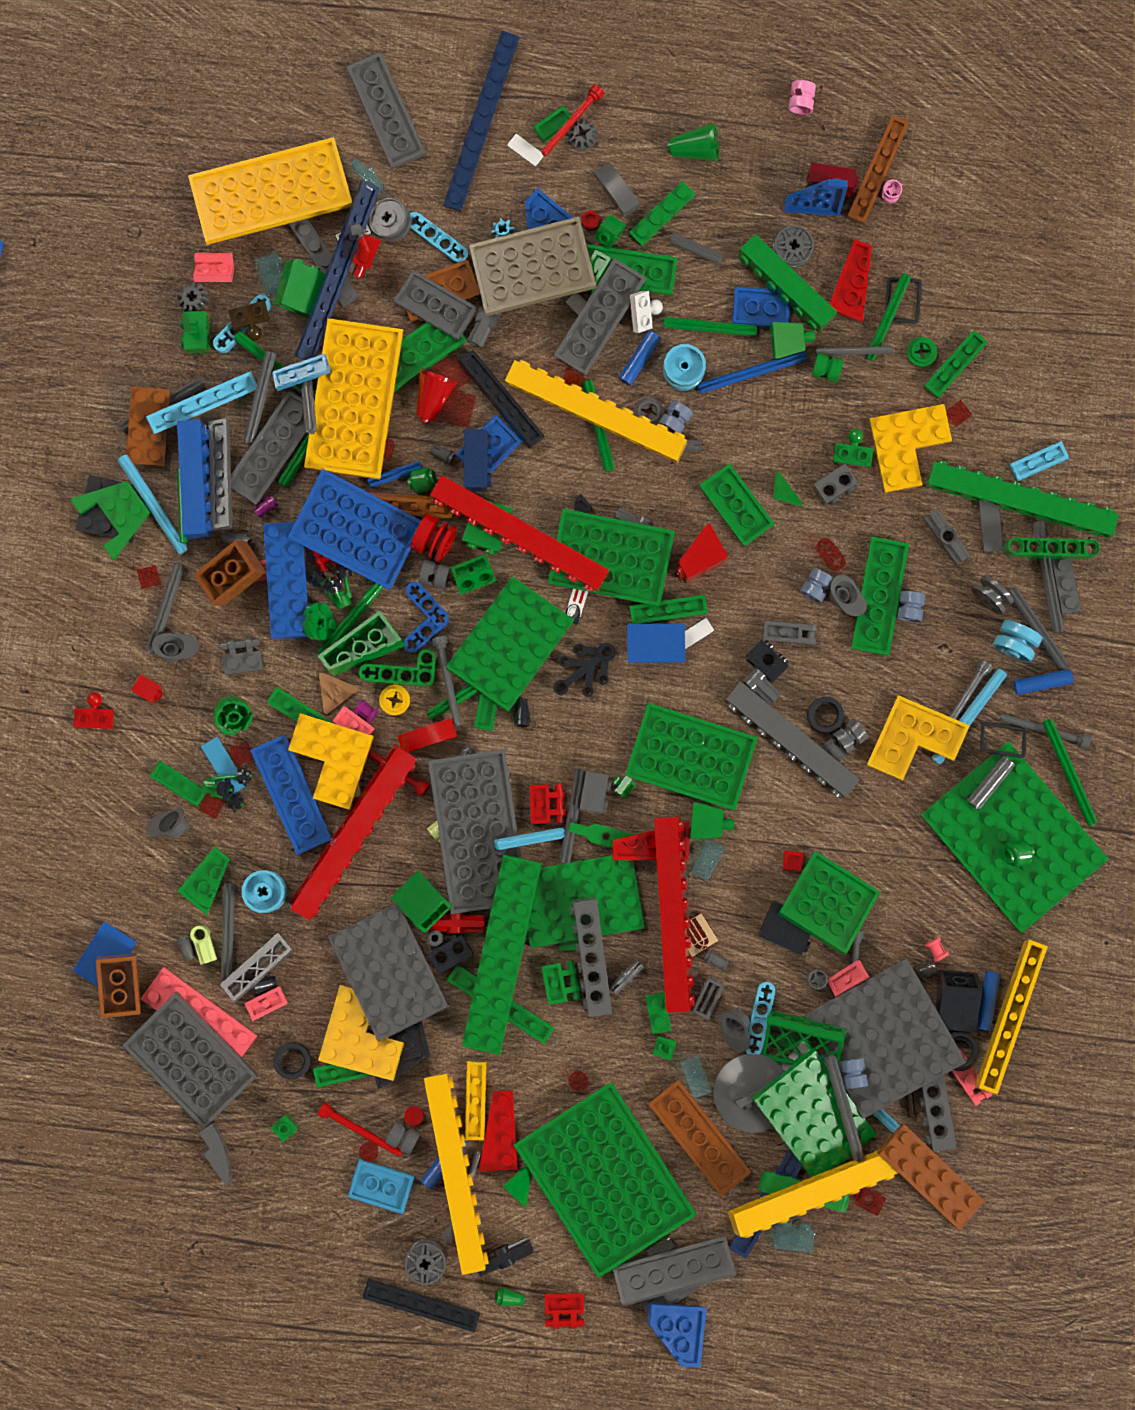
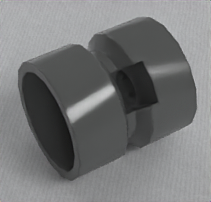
M425 559L420 571L419 583L428 586L432 583L435 588L445 590L451 566L442 563L436 565L434 561Z
M855 718L845 725V729L840 728L832 734L837 744L846 754L854 750L856 744H862L869 738L865 729Z
M396 1120L385 1143L394 1148L399 1146L400 1151L410 1155L421 1132L413 1128L407 1129L405 1124Z

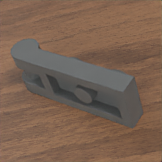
M764 621L762 640L816 645L815 632H817V626ZM802 631H807V638L802 637Z

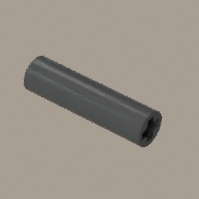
M1002 756L967 799V802L976 810H980L1014 768L1015 764L1005 756Z

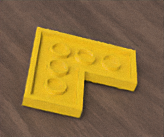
M944 404L869 419L884 493L922 486L915 449L952 441Z
M898 695L867 766L903 781L918 746L955 761L970 725Z
M300 713L288 750L324 761L313 799L351 810L374 736Z
M340 985L318 1061L394 1081L404 1043L389 1038L378 1042L375 1035L367 1033L370 1024L353 989Z

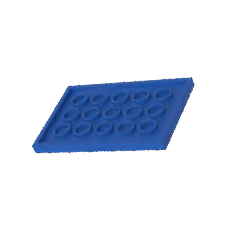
M321 469L287 538L391 590L411 550L410 545L421 520L342 478Z

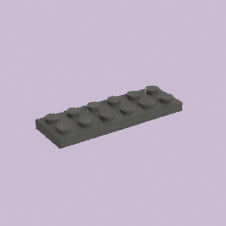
M381 52L347 66L348 73L391 169L426 155Z
M614 258L554 356L586 376L631 305L630 295L639 292L646 277Z
M290 390L288 391L231 474V489L257 506L307 434L302 398Z
M726 1236L621 1264L613 1269L622 1306L736 1276Z

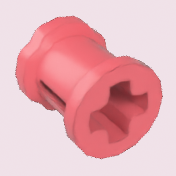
M940 937L925 944V947L929 948L932 953L934 962L940 961L949 955V952L945 951L941 944Z

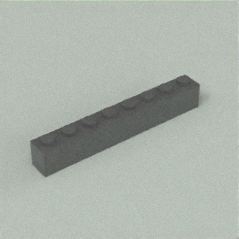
M741 681L726 698V706L735 713L737 710L742 715L741 719L749 725L752 723L757 727L756 731L763 737L767 735L772 739L771 743L776 748L780 749L782 747L787 751L785 755L792 761H799L802 764L800 767L808 774L812 772L817 776L815 779L821 785L827 784L832 788L830 792L837 798H840V796L845 798L859 782L860 779Z

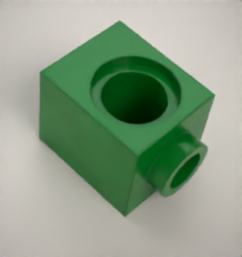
M610 215L600 225L594 239L610 249L619 240L626 225L613 215Z
M287 1113L271 1129L282 1142H285L300 1128V1125Z

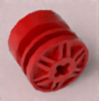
M426 513L414 534L410 549L422 554L429 548L428 558H433L437 552L435 561L440 563L449 553L454 543L457 527L452 525L447 531L448 522L445 521L438 528L439 518Z

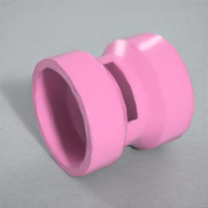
M889 180L885 183L881 191V197L884 202L892 204L899 199L902 193L901 183L897 180Z

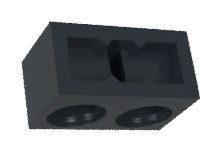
M455 934L447 938L449 942L443 946L440 944L430 948L431 952L428 955L438 974L474 955L464 935L459 936ZM460 942L463 944L464 950L462 953H456L453 950L455 943ZM438 952H444L447 955L445 962L440 963L437 961L436 955Z

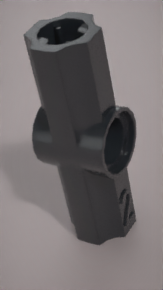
M525 1237L509 1245L504 1244L487 1254L489 1264H486V1270L478 1272L480 1277L494 1270L507 1268L515 1264L517 1260L533 1254L534 1250L529 1238Z

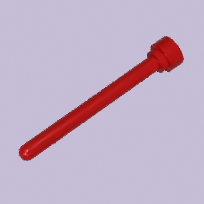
M596 84L590 87L587 94L588 97L542 149L541 154L543 156H547L593 101H599L605 93L601 87Z
M370 749L368 757L381 765L385 758ZM409 774L405 776V782L414 787L413 789L416 791V794L423 797L430 784L424 780L417 781Z
M324 1101L317 1116L323 1119L324 1117L327 1119L331 1118L396 1156L402 1155L400 1148H394L386 1144L384 1139L334 1112L331 1105Z

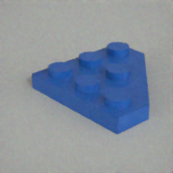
M837 178L833 180L828 179L789 194L785 198L784 212L840 216L848 181Z
M539 188L525 201L527 230L573 218Z
M649 1303L647 1324L674 1359L682 1367H700L707 1308L705 1306Z

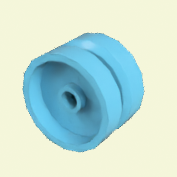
M680 344L673 347L667 353L664 360L663 375L666 382L672 388L679 391H688L695 388L702 381L706 369V360L703 353L697 347L690 344Z
M1004 620L1000 628L1003 635L996 636L992 644L993 647L1014 659L1031 663L1035 656L1032 648L1039 647L1043 637L1025 625L1011 620Z
M256 871L247 877L242 886V898L245 904L251 910L258 913H268L279 909L285 903L287 897V885L284 879L273 871ZM264 888H268L266 890L268 892V895H264L262 893V890Z

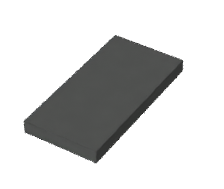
M413 269L393 300L394 304L459 341L478 310L476 306Z

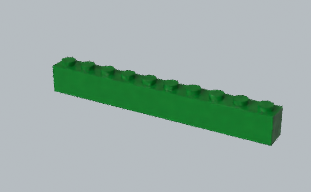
M937 461L931 465L926 483L927 488L977 502L990 501L997 503V506L1001 509L1107 539L1114 535L1119 514L1114 513V510L1104 507L1100 509L1093 503H1079L1077 499L1072 497L1061 498L1057 493L1040 492V489L1036 487L1026 488L1019 482L1012 481L1008 483L1001 477H987L983 472L974 471L973 473L967 471V468L962 466H956L955 468L948 466L949 463L945 461Z

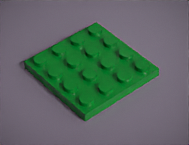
M814 851L778 915L845 956L881 891L817 851Z

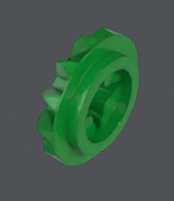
M917 337L909 343L906 354L909 361L915 366L925 367L931 365L936 359L937 347L931 339ZM920 345L923 351L927 352L924 354L923 359L920 354L916 353L919 351Z

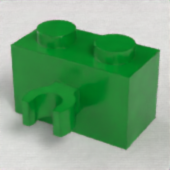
M206 311L183 312V318H180V326L184 330V336H181V347L184 348L187 354L210 353L209 315Z

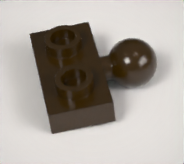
M265 300L228 310L234 330L248 326V338L252 341H257L261 338L262 331L256 324L270 320Z

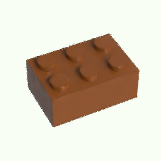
M235 540L198 570L194 576L214 606H225L265 574L266 570L246 541Z
M137 953L97 956L96 968L101 1018L141 1014Z

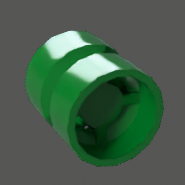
M818 353L811 377L819 379L826 377L827 381L837 383L844 359L836 357L829 359L828 355Z

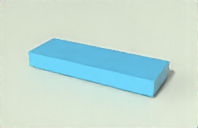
M1062 441L1009 464V467L1016 482L1068 460L1069 456Z

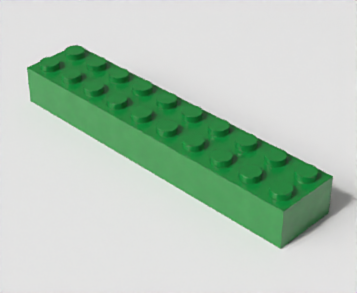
M508 854L503 855L462 1047L500 1055L502 1052L543 862Z

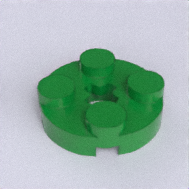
M314 603L305 608L303 615H306L305 621L302 622L306 635L311 640L325 641L329 639L333 630L337 628V623L333 619L326 603Z

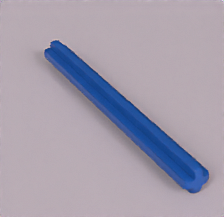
M802 351L698 384L699 392L702 394L804 362L807 359L806 353Z

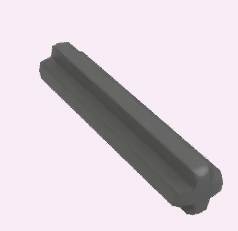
M673 233L670 238L671 244L716 264H720L723 258V254L677 233Z

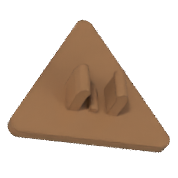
M324 673L319 674L325 714H329L358 691L357 686Z

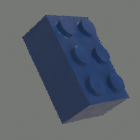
M464 429V488L471 492H488V487H492L491 473H488V468H492L491 454H488V449H492V435H488V429Z

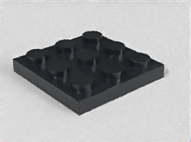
M89 475L84 494L122 482ZM130 484L143 501L142 497L140 496L134 485ZM98 503L82 515L79 513L76 531L110 539L119 535ZM134 535L129 540V543H133Z

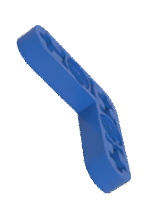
M411 582L406 587V593L427 617L404 640L405 650L409 653H416L447 626L449 616L421 584ZM411 587H419L418 592L421 596L424 593L426 594V596L420 599L419 603L416 601L419 597L416 594H410L412 592ZM425 600L433 602V607L430 610L423 609L422 603ZM436 607L439 608L436 612L440 616L445 615L444 623H436L437 617L434 614L431 617L429 616V614L435 611ZM425 626L432 629V633L428 637L421 635V629ZM416 633H418L419 637L422 640H424V642L422 643L420 642V640H418L415 644V649H413L412 647L410 649L407 648L409 646V640L413 642L417 639V637L414 636Z

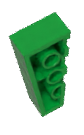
M378 611L319 654L318 657L328 671L335 676L406 645L382 612Z

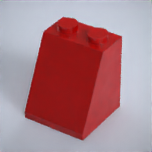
M710 523L704 527L678 562L676 574L686 584L725 563L729 557Z

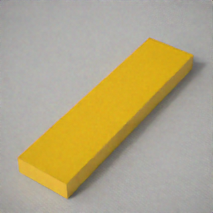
M467 1061L465 1140H484L487 1061Z

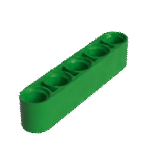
M1016 537L1003 545V553L1010 558L1087 560L1100 552L1099 543L1092 539ZM1011 543L1016 545L1017 552H1013L1010 549ZM1029 544H1033L1036 547V552L1030 551ZM1049 544L1054 547V553H1051L1048 550ZM1067 545L1073 547V553L1068 552ZM1086 545L1092 548V554L1086 551Z
M762 1170L758 1190L772 1194L803 1180ZM846 1194L842 1196L841 1200L836 1202L829 1201L824 1203L825 1206L823 1207L846 1212L850 1195Z

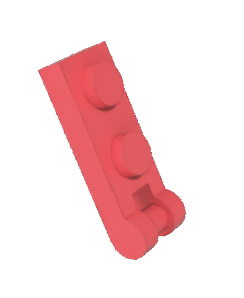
M960 1050V1052L962 1053L964 1059H965V1060H968V1059L966 1058V1056L964 1055V1053L962 1052V1050ZM973 1066L965 1071L952 1070V1073L975 1106L979 1105L980 1101L985 1097L988 1099L992 1096V1094L982 1090L976 1095L972 1091L975 1089L974 1086L978 1077Z

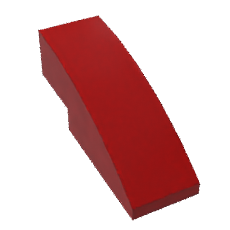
M452 718L398 736L401 748L409 753L458 738Z

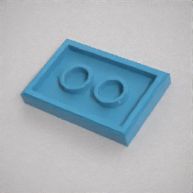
M359 1158L347 1197L403 1214L415 1176Z

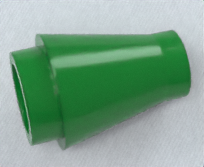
M502 1287V1289L497 1288L495 1304H499L500 1307L523 1306L525 1294H520L505 1287Z

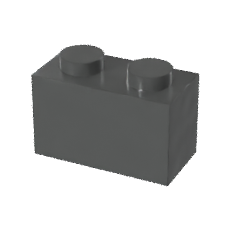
M586 771L579 810L602 814L603 810H607L608 799L605 798L606 791H610L612 780L608 779L609 775Z

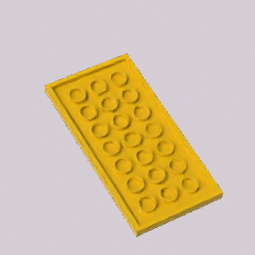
M334 137L188 175L207 245L345 209L352 205V199Z
M335 319L327 320L322 354L327 355L331 373L318 377L314 402L317 431L315 434H309L305 469L317 471L324 469L331 473L381 479L403 329Z

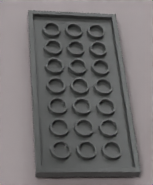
M505 749L428 760L449 903L452 905L450 908L451 914L492 908L503 855L508 854L521 857L519 846L497 850L494 844L496 839L518 835Z

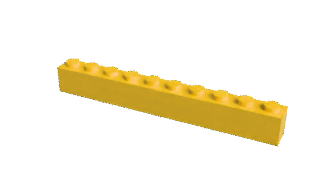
M514 360L505 379L507 385L678 464L687 445V440L684 439L685 436L676 431L673 434L667 431L668 428L659 423L657 426L651 424L650 419L641 415L638 418L633 415V411L624 407L621 410L615 407L616 404L610 400L604 402L598 399L599 396L592 392H588V394L582 392V388L575 384H571V386L565 384V380L558 376L552 378L543 369L537 368L535 370L530 368L531 365L523 360H520V362Z
M448 1073L428 1076L424 1078L461 1272L464 1275L484 1271L489 1261L487 1252L483 1253L482 1245L485 1244L483 1232L479 1233L478 1225H481L479 1213H475L474 1205H477L475 1193H471L470 1188L473 1185L472 1174L467 1173L466 1166H470L468 1154L464 1155L463 1147L466 1146L464 1135H460L459 1127H462L460 1115L456 1116L455 1112L458 1103L456 1096H452L451 1088H454L452 1076L449 1077Z
M878 1151L865 1155L863 1160L850 1161L727 1212L734 1233L739 1237L748 1238L755 1231L768 1230L775 1223H785L792 1216L806 1214L809 1209L822 1208L825 1206L824 1203L839 1201L846 1194H856L860 1191L859 1189L873 1187L877 1185L878 1181L890 1180L898 1173L877 1154Z

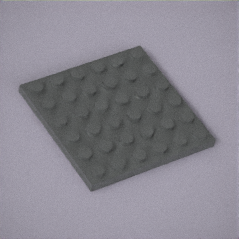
M908 959L897 963L805 1014L807 1019L847 1029L841 1061L864 1058L866 1069L863 1073L867 1075L868 1086L847 1089L863 1119L966 1063ZM830 1041L826 1045L831 1052H834L838 1049L839 1043Z

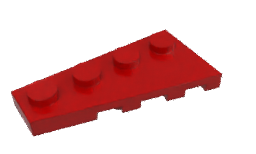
M854 239L829 304L837 311L836 314L863 323L872 245Z
M689 821L684 822V832H681V839L685 840V851H682L683 859L689 860ZM655 830L612 840V860H657Z
M513 1090L493 1091L479 1172L518 1169L517 1150L514 1147L516 1133Z

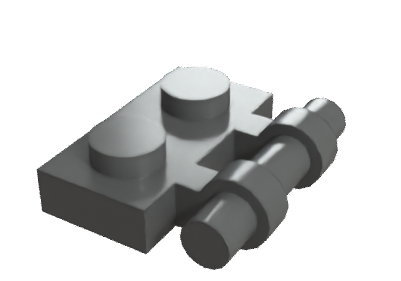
M247 637L245 640L235 641L231 639L228 642H222L221 649H229L230 655L222 656L224 674L231 675L263 671L262 652H254L253 646L260 645V639ZM236 648H247V653L237 654Z

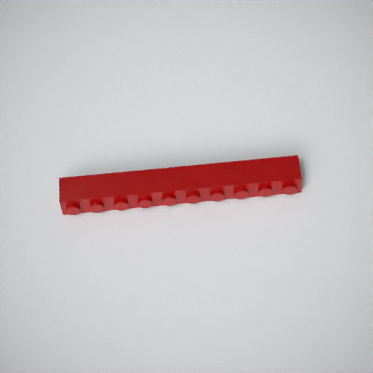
M441 475L430 494L434 504L440 507L445 505L450 508L449 512L459 517L462 515L466 517L465 521L469 524L482 526V530L491 536L493 533L500 537L499 540L507 545L512 543L517 546L516 550L520 553L533 555L532 559L536 562L549 564V569L558 574L560 571L567 575L566 578L574 583L578 581L584 584L583 588L589 592H598L609 573L607 568Z
M393 745L288 903L291 910L309 921L312 916L315 917L318 914L320 904L323 900L326 901L331 894L330 889L333 885L338 884L342 877L340 874L344 868L347 869L350 866L352 856L355 852L358 853L363 846L362 841L372 833L374 823L382 818L384 808L394 800L396 790L404 785L406 781L405 776L415 768L417 764L415 762L417 760L416 757L398 745Z
M680 816L654 818L666 1013L690 1012L692 1006H695V997L691 995V987L694 985L693 975H690L692 956H689L688 948H691V937L687 935V929H690V919L686 917V909H689V900L685 898V890L688 888L687 878H684L686 859H683L682 851H685V840L681 839V832H684V822L680 820Z

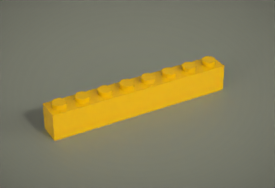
M1032 940L1024 941L979 1071L975 1088L990 1094H998L1048 946Z

